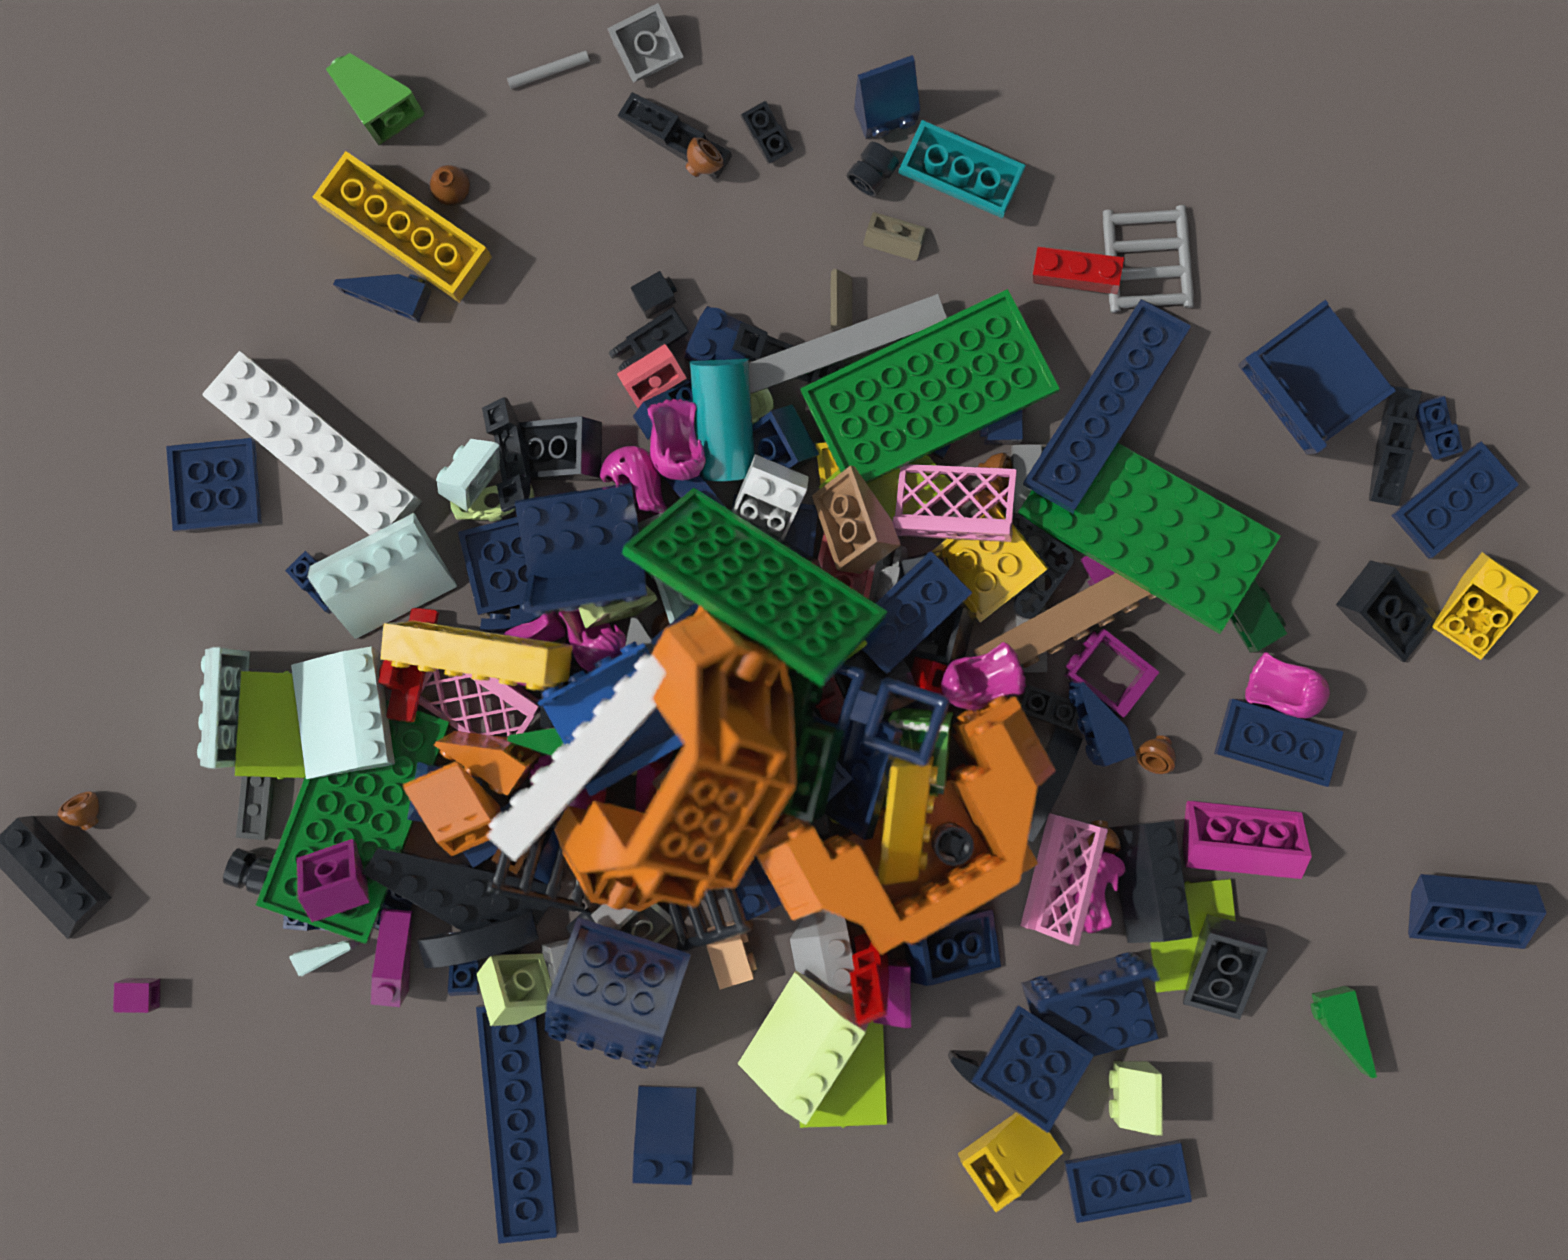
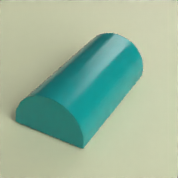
M921 120L898 173L1003 219L1026 165Z
M748 359L690 361L693 402L697 406L694 417L695 435L697 441L698 439L701 440L706 460L705 466L699 475L702 479L709 481L744 479L754 459Z

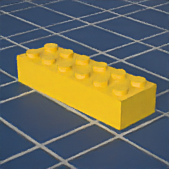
M347 151L344 152L313 195L314 200L324 210L459 303L492 258L484 245Z
M405 621L384 623L381 659L392 661V666L410 667V664L418 665V670L427 672L445 669V674L450 676H463V673L472 674V679L489 681L490 677L499 678L500 684L517 685V682L527 683L526 688L544 690L545 687H556L560 682L569 681L573 645L426 622Z

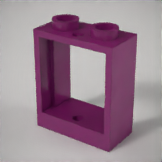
M1105 629L1099 630L1097 633L1093 631L1083 643L1086 646L1080 655L1074 654L1065 667L1068 671L1064 676L1071 681L1084 682L1118 718H1124L1159 674V671ZM1101 643H1104L1139 671L1116 703L1077 674Z

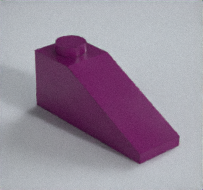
M384 908L382 910L372 972L371 1005L400 1007L409 993L412 911Z

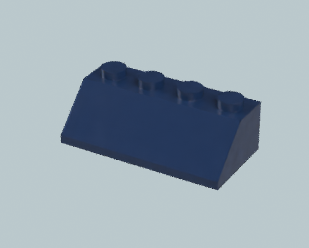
M1420 874L1411 892L1408 935L1409 938L1525 949L1547 912L1537 885Z

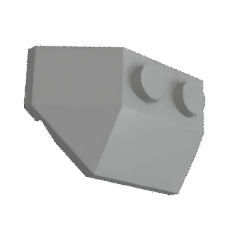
M823 909L805 915L790 938L796 971L854 1007L850 972L854 971L845 918Z

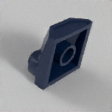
M707 306L701 314L690 338L684 359L689 362L745 359L742 355L731 350L742 321L727 315L719 308Z

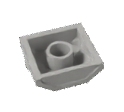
M659 3L607 28L613 45L617 49L633 83L684 58Z

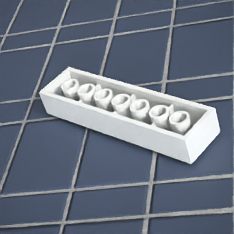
M240 351L202 394L369 535L412 514L422 502L256 362Z
M646 653L636 663L634 667L638 671L631 678L625 676L614 688L617 694L611 700L604 699L595 708L593 713L597 716L591 722L584 721L572 734L576 739L570 745L568 743L566 745L563 744L553 754L551 758L555 762L550 767H542L533 776L531 781L534 785L530 789H522L512 799L510 804L514 807L509 812L507 810L504 813L501 812L491 822L489 826L493 830L487 836L514 861L528 851L585 786L658 708L651 698L666 672L653 655L650 656Z

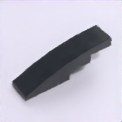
M634 92L630 94L617 115L618 118L686 162H688L687 149L692 139L700 137L707 140L719 151L723 158V167L715 173L709 174L716 179L720 177L732 157L730 150L707 139L705 133L683 123L678 115Z
M1393 386L1396 391L1387 397L1382 416L1372 470L1369 501L1399 506L1414 452L1410 448L1418 423L1415 420V415L1422 391Z

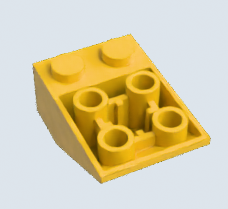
M1482 552L1464 573L1432 627L1481 660L1539 591L1530 583Z
M1016 1112L960 1151L958 1155L961 1163L996 1213L1019 1197L1063 1154V1151L1050 1133H1046Z

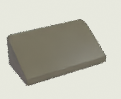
M873 212L863 244L866 247L916 261L927 228Z
M833 269L830 277V331L835 332L852 326V277L838 269Z

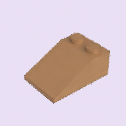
M849 466L812 495L837 571L861 574L901 546L891 518L855 466Z

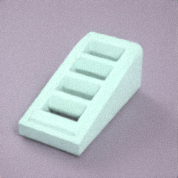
M352 939L299 951L289 957L297 974L303 976L357 947L358 942Z

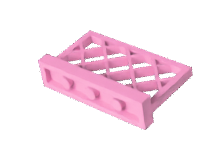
M910 464L901 467L895 517H893V525L897 536L1012 542L1017 470ZM907 473H919L925 479L913 490L906 484ZM940 474H948L953 482L940 491L932 481ZM969 475H974L983 483L969 493L961 482ZM997 477H1010L1009 487L1000 494L990 485ZM929 484L938 495L925 505L916 494ZM958 485L967 496L953 506L945 495ZM987 487L996 498L983 508L974 496ZM1006 495H1008L1007 502L1003 499ZM912 497L922 507L914 515L903 514V505ZM942 498L951 509L943 516H934L929 509ZM971 500L980 511L972 518H965L958 510ZM1000 501L1007 509L1006 520L993 519L987 511ZM955 513L958 517H950V516H952V515Z
M436 669L435 672L425 673L421 690L422 694L426 686L436 684L439 700L430 702L421 695L419 699L421 706L439 718L451 722L450 725L458 731L476 733L471 729L469 719L483 716L486 732L479 734L492 736L507 732V736L513 735L512 731L518 730L516 734L525 733L537 713L541 711V706L538 704V701L541 699L519 684L504 685L499 683V678L491 677L489 681L473 679L476 681L478 693L464 695L461 679L469 677L472 679V674L464 673L465 675L440 679L439 669ZM434 675L435 681H430ZM455 680L458 697L445 699L442 683ZM483 687H485V688L488 689L489 691H484V692H483ZM495 694L498 696L502 709L488 711L484 695ZM479 696L482 713L468 715L465 699ZM459 700L463 716L453 718L448 714L446 703ZM506 702L513 707L507 708ZM519 710L527 717L521 726L511 727L508 711ZM503 712L506 728L492 731L489 715Z
M1049 813L1037 857L1038 865L1034 869L1020 926L1079 946L1108 829ZM1093 832H1096L1093 845L1089 847L1087 838ZM1080 845L1083 854L1076 859L1074 849ZM1086 862V873L1082 876L1079 867ZM1073 873L1075 883L1069 888L1067 878ZM1079 891V901L1075 905L1072 896ZM1066 902L1068 912L1062 916L1060 906ZM1071 920L1073 925L1070 936H1068L1065 924Z

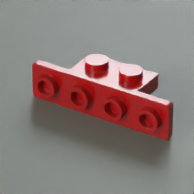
M412 608L409 621L437 624L439 612L431 609ZM384 660L380 666L378 683L392 690L386 714L388 719L414 722L426 671L418 670V665L410 664V667L392 666V661Z

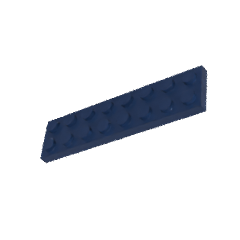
M1141 299L1030 470L1023 485L1073 514L1183 342L1191 326Z
M478 1005L476 1007L498 1244L557 1238L558 1224L538 1018L535 1016L514 1025L490 1026L485 1005Z

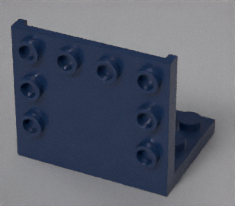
M1326 299L1238 364L1306 455L1316 454L1327 447L1325 443L1327 440L1396 391L1330 308Z
M631 483L515 501L529 575L523 601L525 614L533 613L535 616H541L551 613L553 609L563 608L564 611H573L580 609L581 605L593 603L594 606H605L610 604L611 600L636 601L641 599L642 595H647L645 569L622 554L624 545L640 533Z
M578 917L547 998L544 1032L549 1033L548 1036L557 1041H565L567 1039L576 1042V1045L584 1050L591 1051L595 1048L604 1051V1055L611 1059L620 1060L622 1057L631 1060V1063L636 1067L648 1069V1067L655 1068L665 1031L691 954Z
M1133 952L1121 953L1112 958L1021 982L1029 1012L1094 1056L1158 1039L1142 982L1144 977H1148L1152 981L1159 980L1157 970Z

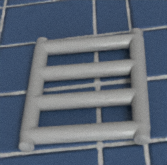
M1177 206L1176 210L1113 214V210H1104L1105 255L1117 256V253L1169 249H1178L1180 265L1122 269L1120 280L1181 277L1182 293L1120 297L1119 287L1118 295L1108 293L1110 312H1120L1121 308H1134L1141 299L1153 306L1183 304L1184 308H1193L1194 292L1186 206ZM1176 221L1177 237L1116 241L1115 225Z

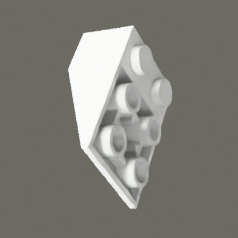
M755 454L731 512L742 519L746 518L784 540L807 491L809 477Z

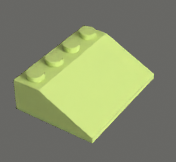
M795 971L741 1057L738 1065L782 1110L806 1125L865 1034L869 1022L859 1026L856 1023L854 1007L800 972Z

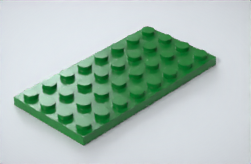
M1008 289L800 388L840 473L849 466H855L866 484L1054 395L1060 389Z
M1119 443L1073 514L1034 491H1031L1018 511L1019 515L1040 529L1219 634L1225 628L1281 537Z
M696 488L691 489L625 544L622 552L624 556L821 686L884 620L887 613L880 606Z
M386 700V705H387V710H388L389 701ZM420 711L416 712L414 722L389 719L394 765L313 779H306L305 775L255 905L368 944L389 889L366 876L369 903L312 922L298 900L297 858L350 839H354L364 869L379 846L403 851L414 823L413 820L407 819L410 798L403 785L415 779L418 762L436 764L440 749L434 746V744L447 735L451 722Z

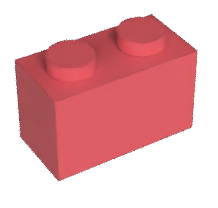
M666 344L617 373L637 408L644 401L667 391L686 379L685 374Z

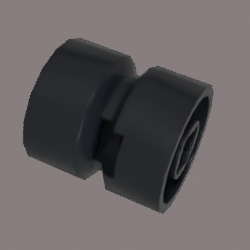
M871 141L861 153L862 161L858 160L857 163H854L846 176L859 191L870 197H876L885 183L884 178H890L898 167L899 161L889 149L877 142Z
M947 822L939 825L931 837V845L934 852L945 864L952 866L961 865L972 856L974 849L973 839L957 823Z
M237 848L226 864L223 883L238 889L246 886L248 892L259 895L273 859L265 856L256 858L255 853Z

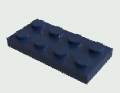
M1480 441L1391 516L1429 559L1437 555L1519 484L1485 444Z
M930 551L875 603L886 610L887 613L884 620L865 639L868 644L862 650L888 675L971 596L972 592Z
M1229 699L1214 754L1320 786L1329 787L1344 732L1239 700Z
M851 719L839 763L853 779L828 801L825 814L863 840L873 839L891 775V766L896 757L865 747L862 744V738L867 724ZM882 719L876 738L899 745L903 731Z
M1179 1140L1064 1161L1074 1218L1077 1223L1192 1202L1182 1146Z

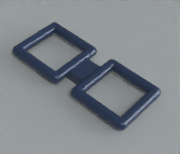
M843 663L835 673L850 677L852 681L838 722L836 724L813 716L815 719L814 723L819 722L845 730L843 737L847 733L851 719L867 724L862 738V744L865 747L920 766H927L949 706V699L891 678H884L882 680L877 696L861 691L866 677L865 670ZM796 669V674L804 675ZM891 691L935 706L920 752L876 738Z

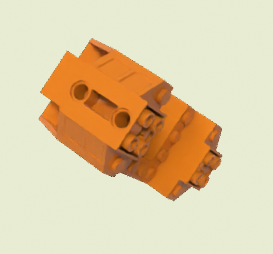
M699 606L694 616L666 628L652 653L666 673L651 699L686 745L647 814L594 801L592 805H588L586 810L567 806L554 829L562 848V854L590 902L608 905L617 910L629 909L639 912L662 900L697 907L706 890L736 887L796 787L793 694L785 662L701 606Z
M999 696L990 701L989 706L983 707L980 710H968L957 716L959 721L952 725L956 731L953 736L968 765L965 766L962 763L949 770L951 775L947 777L944 794H939L938 797H935L933 813H927L926 824H931L929 842H924L923 852L928 853L925 871L920 870L917 880L885 885L878 882L887 806L881 808L873 839L863 840L850 831L842 837L838 834L829 837L823 841L824 846L808 821L784 813L777 817L779 822L771 827L756 855L791 919L794 920L821 909L862 924L874 947L880 954H883L904 941L912 944L1020 883L1021 874L1038 865L1027 843L1036 790L1056 770L1016 697ZM953 822L959 824L973 839L974 849L972 856L961 865L952 866L945 864L939 859L932 848V834L943 823Z

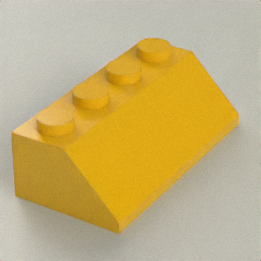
M932 756L927 766H920L897 757L891 766L879 884L885 885L917 880L920 870H926L928 853L923 852L924 842H929L931 824H926L927 813H933L935 796L929 795L931 784L936 785L938 767L933 766L934 757Z

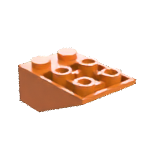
M453 731L434 744V746L440 749V753L445 758L452 761L456 760L465 766L464 769L470 775L482 778L489 783L488 786L494 792L505 794L506 796L525 781L530 770L533 769L534 764L541 757L533 749L507 741V737Z
M458 762L446 765L441 769L403 785L404 790L436 842L451 856L491 840L487 836L493 830L489 825L501 813L500 805Z

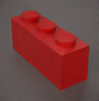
M1037 246L1033 284L1118 295L1124 257Z

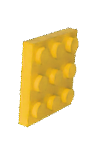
M997 504L987 511L993 519L1006 520V515ZM1013 524L1012 542L946 539L932 551L942 550L943 557H946L948 560L950 571L972 592V595L964 603L970 611L976 613V618L980 623L1049 568Z

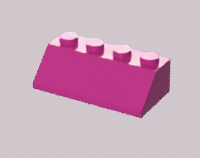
M1187 801L1182 844L1186 867L1302 879L1312 857L1302 812Z

